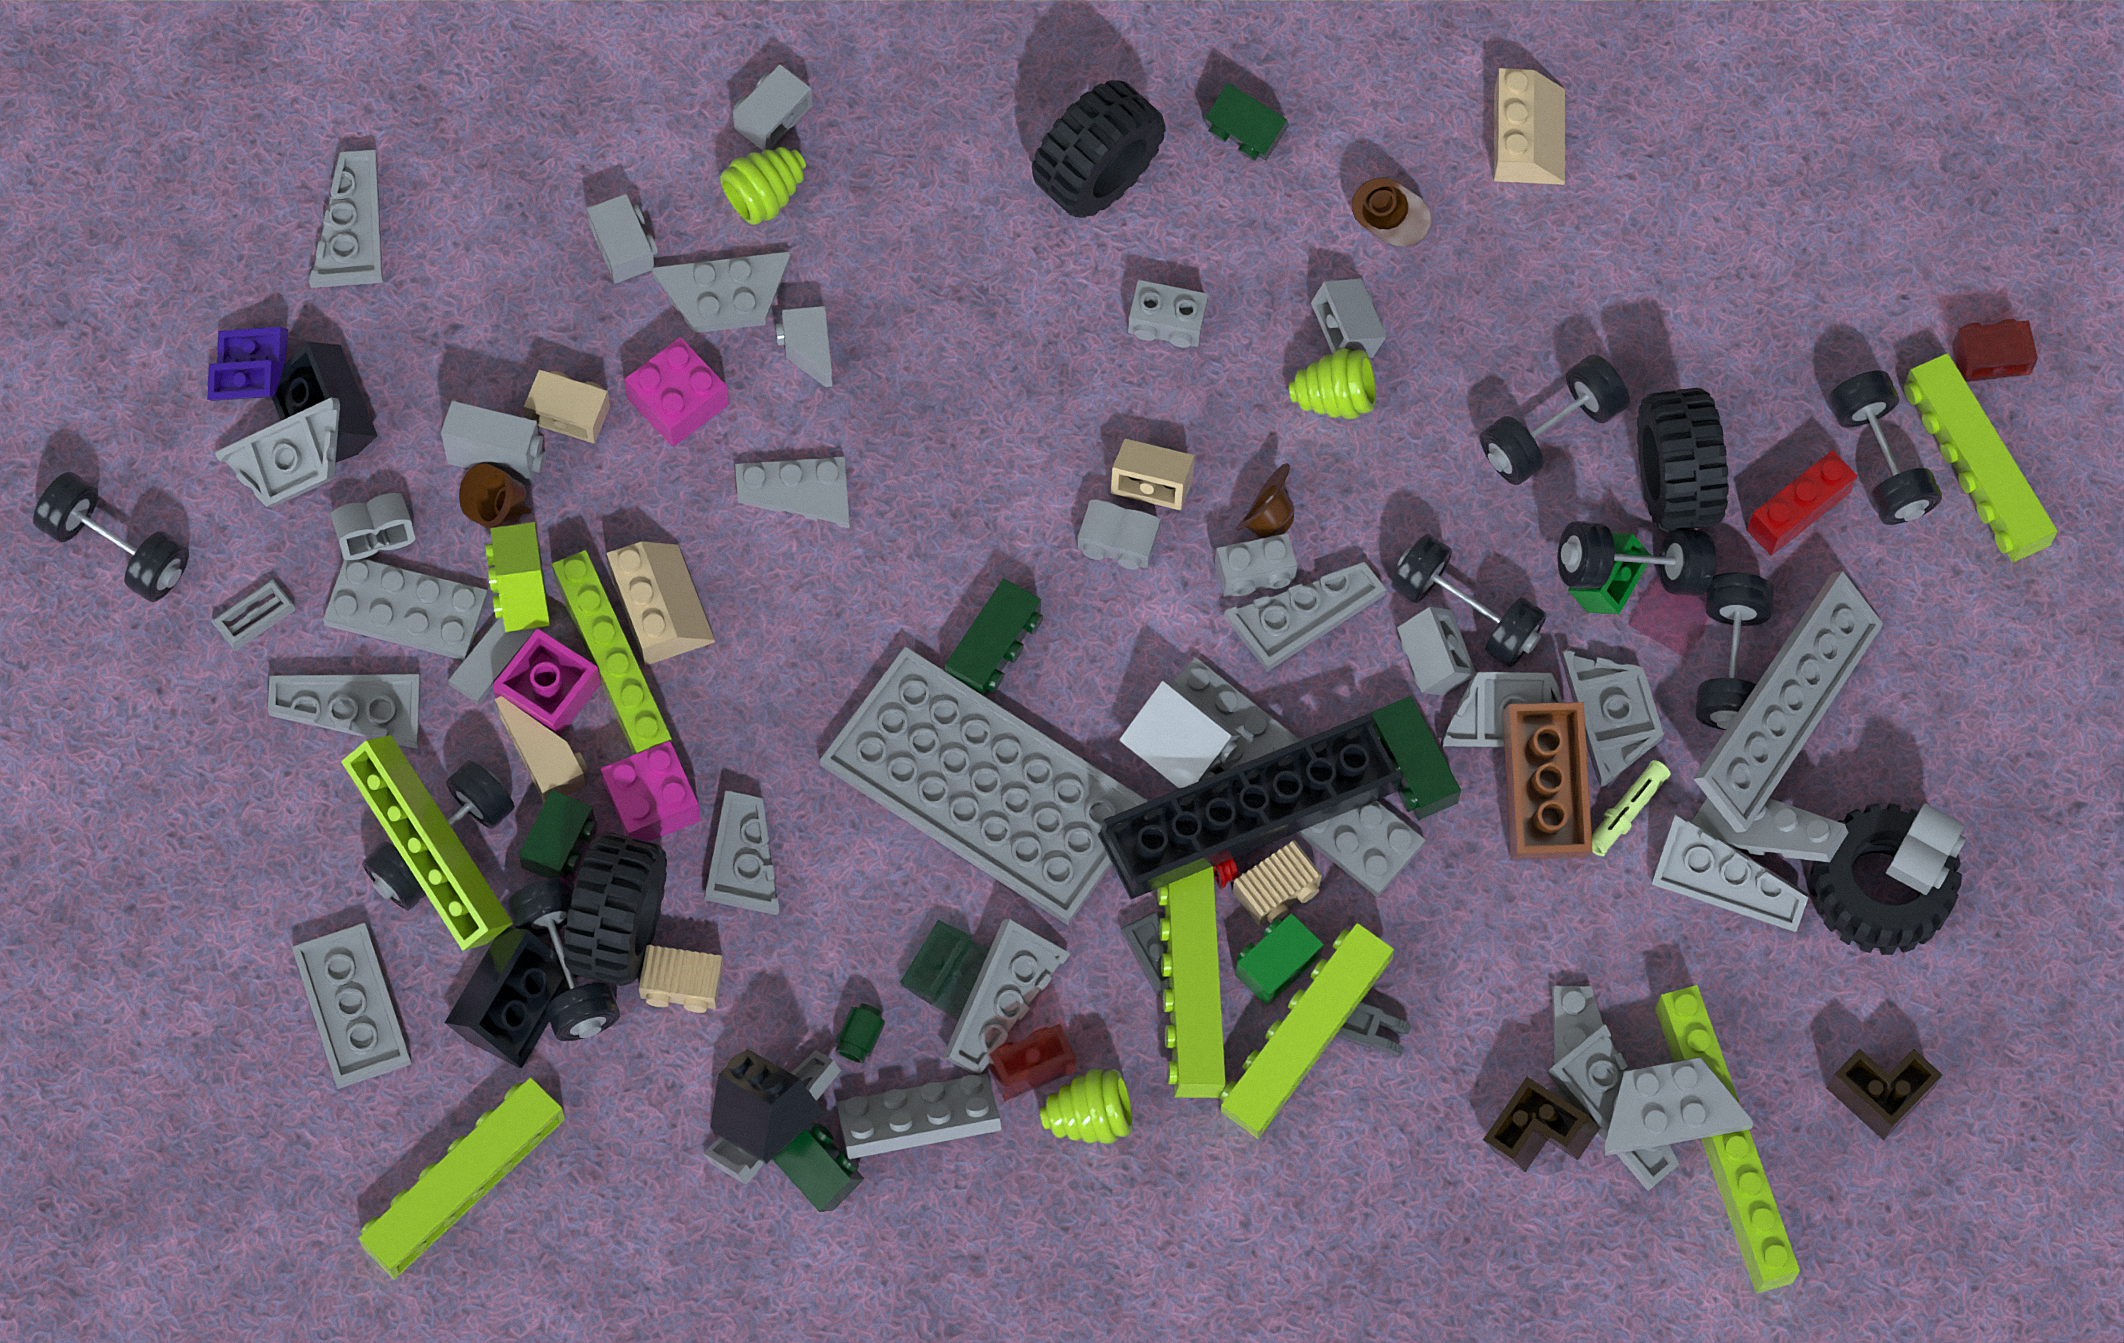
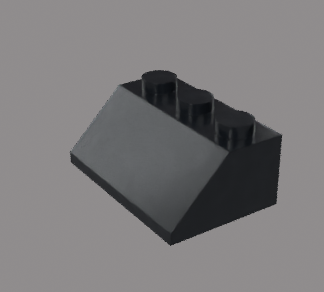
M308 341L284 364L281 380L272 400L282 421L331 397L338 398L340 411L336 463L358 455L378 435L341 345Z
M508 927L494 939L444 1023L469 1043L518 1068H522L549 1023L546 1014L547 1005L555 997L568 991L570 988L558 954L529 930Z
M746 1049L744 1052L731 1058L727 1067L718 1074L710 1128L717 1135L768 1164L824 1111L800 1078Z

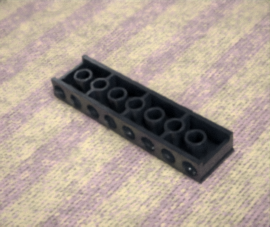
M1370 714L1104 819L1098 837L1130 900L1398 792L1403 775L1400 771H1396L1371 725L1372 718Z

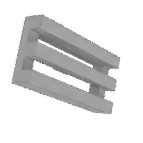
M272 579L214 618L212 623L235 652L294 612L295 606L274 579ZM274 593L276 595L259 608L257 607L249 612L246 617L231 627L227 628L225 626L270 594ZM282 603V605L276 608L274 611H272L271 613H269L268 615H266L265 617H263L262 619H260L259 621H257L256 623H254L253 625H251L243 632L234 637V635H236L238 632H240L241 630H243L244 628H246L247 626H249L250 624H252L253 622H255L256 620H258L259 618H261L262 616H264L269 611H271L272 609H274Z

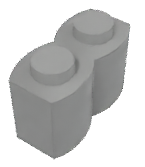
M401 493L383 494L371 499L367 503L346 504L330 513L344 560L363 559L379 550L399 549L416 540L412 522Z
M1090 500L1078 535V549L1082 550L1083 554L1091 559L1113 558L1122 567L1127 569L1148 568L1161 529V519L1145 512L1124 509L1109 502Z
M1924 803L1888 867L1886 874L1925 895L1928 894L1932 886L1939 889L1950 870L1944 866L1948 856L1951 855L1956 858L1966 841V838L1960 835L1965 824Z

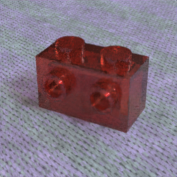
M2006 319L1991 325L1970 323L1962 328H1958L1951 344L1957 369L1965 382L2031 375L2038 360L2029 320L2016 321L2015 319Z
M1060 1024L1050 1028H1040L1032 1032L1025 1039L1015 1043H1005L997 1047L992 1053H989V1069L1004 1101L1075 1072L1076 1056Z

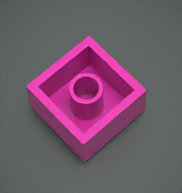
M681 337L624 379L627 399L672 447L676 446L729 405L727 385Z
M537 628L494 682L493 690L495 699L500 696L504 697L560 737L601 683L596 665Z
M671 741L600 768L603 786L625 836L649 842L701 821L699 804Z

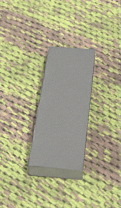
M503 617L499 618L448 680L449 685L480 705L493 689L494 682L537 628L505 632Z

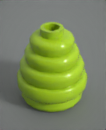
M778 147L775 151L765 149L761 154L751 152L746 157L740 156L735 158L729 164V168L725 169L720 175V184L728 201L740 217L751 225H758L763 220L770 221L779 214L780 209L788 204L789 197L796 192L797 185L804 180L802 169L806 167V163L795 149L790 152L785 147Z
M1347 348L1337 349L1333 355H1323L1319 362H1311L1307 369L1298 370L1295 375V381L1289 382L1291 401L1293 403L1298 402L1304 411L1313 410L1316 414L1320 415L1327 413L1332 418L1343 417L1344 419L1353 420L1359 418L1361 413L1368 414L1372 412L1376 403V384L1369 356L1363 350L1352 351Z
M1101 1068L1090 1069L1086 1076L1078 1075L1073 1078L1071 1084L1062 1085L1058 1093L1049 1094L1046 1106L1040 1107V1117L1044 1129H1051L1058 1138L1068 1136L1070 1140L1079 1141L1083 1139V1141L1090 1144L1098 1141L1103 1144H1112L1118 1140V1137L1130 1135L1133 1129L1132 1108L1127 1086L1122 1074L1116 1069H1109L1107 1071Z

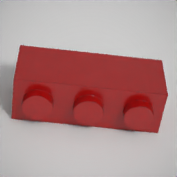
M1832 450L1754 511L1746 531L1772 556L1849 495L1858 475Z

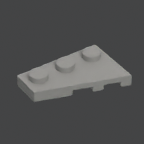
M845 457L735 464L738 503L776 512L787 511L804 515V518L815 521H818V519L837 523V526L850 528Z
M725 791L704 900L778 915L780 910L775 893V877L770 860L769 837L763 798Z

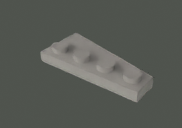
M815 1050L791 1074L801 1079L817 1101L838 1076L841 1069L833 1059ZM722 1137L703 1152L712 1165L745 1185L748 1184L764 1164V1162Z

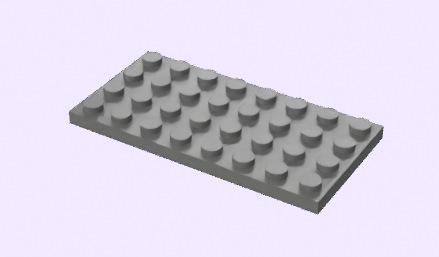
M906 646L820 759L821 767L1066 925L1071 923L1112 866V862L1098 837L1103 820L1148 802V800Z

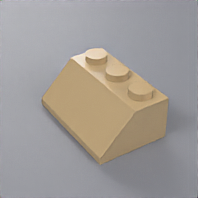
M1499 68L1494 88V181L1564 185L1565 89L1535 70Z
M641 541L606 553L611 578L645 666L715 642L678 545Z

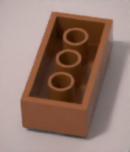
M1584 702L1509 704L1502 711L1510 860L1585 858L1593 850Z

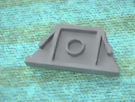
M781 252L652 268L653 279L667 293L670 302L684 316V321L693 333L766 325L772 303L776 299L781 287V280L786 268L789 267L790 253Z
M331 397L215 452L216 458L221 462H226L237 473L236 477L245 486L250 487L254 491V495L266 507L278 506L334 480L340 411L339 399Z
M1564 651L1561 659L1574 702H1584L1586 742L1599 785L1605 786L1663 739L1664 732L1643 667L1631 664L1619 665L1612 660L1599 657L1596 660L1574 656L1575 652Z
M1475 672L1441 739V746L1504 747L1502 711L1509 704L1566 703L1559 694V687L1552 673Z
M1701 1057L1624 1071L1604 1145V1155H1613L1752 1129L1753 1122Z

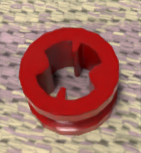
M1233 858L1213 866L1214 878L1220 889L1225 888L1228 882L1234 884V881L1239 877Z

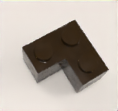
M1859 1048L1833 1075L1826 1089L1882 1140H1885L1928 1096L1943 1074L1915 1049L1887 1074Z
M1526 1077L1483 1140L1500 1157L1526 1172L1547 1141L1574 1159L1579 1160L1599 1131V1127L1589 1115L1534 1080Z

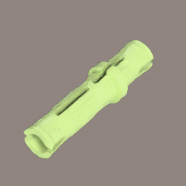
M1652 760L1616 806L1609 808L1603 814L1604 820L1592 834L1593 853L1598 856H1605L1621 834H1626L1631 829L1632 820L1671 775L1669 769L1663 763ZM1645 786H1647V787L1645 788V790L1640 794V796L1636 799V801H1635V802H1632V801L1637 797V795L1641 792V790H1642ZM1622 814H1624V815L1619 819V821L1617 822V824L1612 828V830H1609V829L1615 824V822L1618 820V818H1619Z

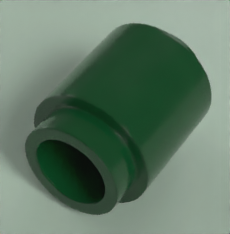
M861 1003L859 1008L850 1007L837 1036L836 1042L838 1046L835 1051L844 1058L857 1063H864L866 1056H871L885 1025V1021L880 1017L881 1011L864 1003Z

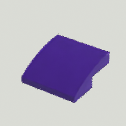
M283 327L218 331L217 363L209 364L207 400L274 397L284 368L288 329Z

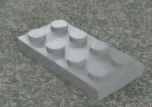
M365 559L344 560L323 622L325 626L465 660L469 655L489 595L488 590Z
M365 923L292 946L337 1089L412 1065Z
M988 1074L968 1075L960 1079L930 1082L923 1086L902 1090L893 1089L886 1093L865 1097L855 1096L848 1100L836 1102L848 1159L1001 1131L1000 1116Z

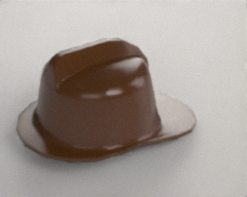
M1379 177L1366 181L1356 190L1352 198L1351 210L1355 220L1361 226L1393 246L1408 247L1417 244L1427 235L1431 226V213L1427 204L1418 195L1393 179Z
M480 463L473 466L465 474L461 482L459 502L463 514L486 528L514 525L519 521L522 514H531L532 511L531 508L526 506L527 493L523 484L509 476L505 471L490 464Z
M1288 463L1280 466L1269 477L1249 512L1236 527L1237 531L1246 527L1257 536L1267 538L1285 534L1294 521L1295 508L1282 487L1290 471Z

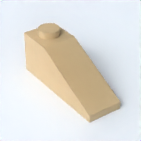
M500 696L495 699L497 712L544 803L551 789L567 796L586 787L584 774L589 771L580 752L573 754L568 742L504 697Z

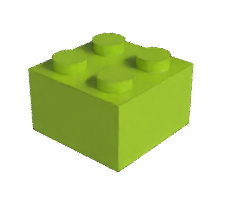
M535 522L490 528L492 543L485 544L488 566H495L488 568L490 588L493 594H499L498 596H493L495 617H503L505 632L550 626Z

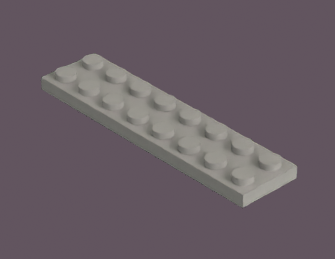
M1843 571L1834 572L1830 575L1693 778L1736 833L1748 830L1883 626L1882 621Z
M1196 657L1174 680L1241 734V737L1236 742L1239 746L1237 752L1226 764L1221 762L1217 768L1219 772L1226 771L1301 741ZM1373 801L1297 832L1299 836L1377 898L1422 849L1426 842V839L1378 801Z

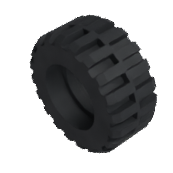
M1109 80L1105 84L1100 83L1096 85L1092 91H1087L1080 96V99L1075 104L1072 103L1066 109L1064 115L1055 121L1051 131L1046 133L1042 139V145L1034 155L1036 160L1032 162L1034 181L1070 216L1086 218L1087 216L1096 215L1099 210H1105L1113 201L1120 199L1124 192L1138 181L1137 179L1142 172H1145L1150 166V161L1157 155L1158 147L1164 140L1166 126L1163 115L1125 81Z
M1698 387L1648 394L1641 400V405L1638 409L1637 444L1639 451L1638 461L1641 471L1640 477L1644 488L1643 493L1654 525L1666 532L1676 529H1694L1717 525L1726 514L1729 485L1727 483L1728 466L1726 462V445H1724L1723 439L1724 433L1713 397H1710L1708 391Z
M1878 803L1866 806L1863 813L1859 809L1847 813L1844 821H1837L1845 824L1849 832L1830 862L1813 861L1810 872L1813 875L1810 881V894L1817 896L1813 905L1817 914L1825 913L1827 916L1823 924L1830 932H1833L1835 929L1841 932L1842 936L1839 940L1847 945H1850L1851 941L1861 944L1860 951L1871 953L1873 948H1880L1881 955H1893L1897 947H1900L1901 952L1905 953L1914 950L1918 942L1920 944L1928 942L1932 939L1935 932L1941 929L1955 906L1959 896L1957 892L1962 883V874L1957 872L1961 865L1959 855L1956 858L1949 855L1944 866L1950 870L1941 887L1937 889L1932 886L1927 895L1919 892L1917 898L1910 903L1886 905L1874 901L1862 892L1853 877L1852 864L1854 860L1870 853H1882L1894 857L1919 812L1913 808L1910 809L1909 813L1900 811L1901 805L1889 803L1886 809H1881Z
M611 832L598 835L596 840H593L577 877L578 880L573 890L572 902L567 916V927L564 934V964L572 974L619 986L631 984L637 979L638 973L643 968L646 947L651 945L655 935V928L659 920L661 903L665 892L664 885L667 877L666 852L658 844Z

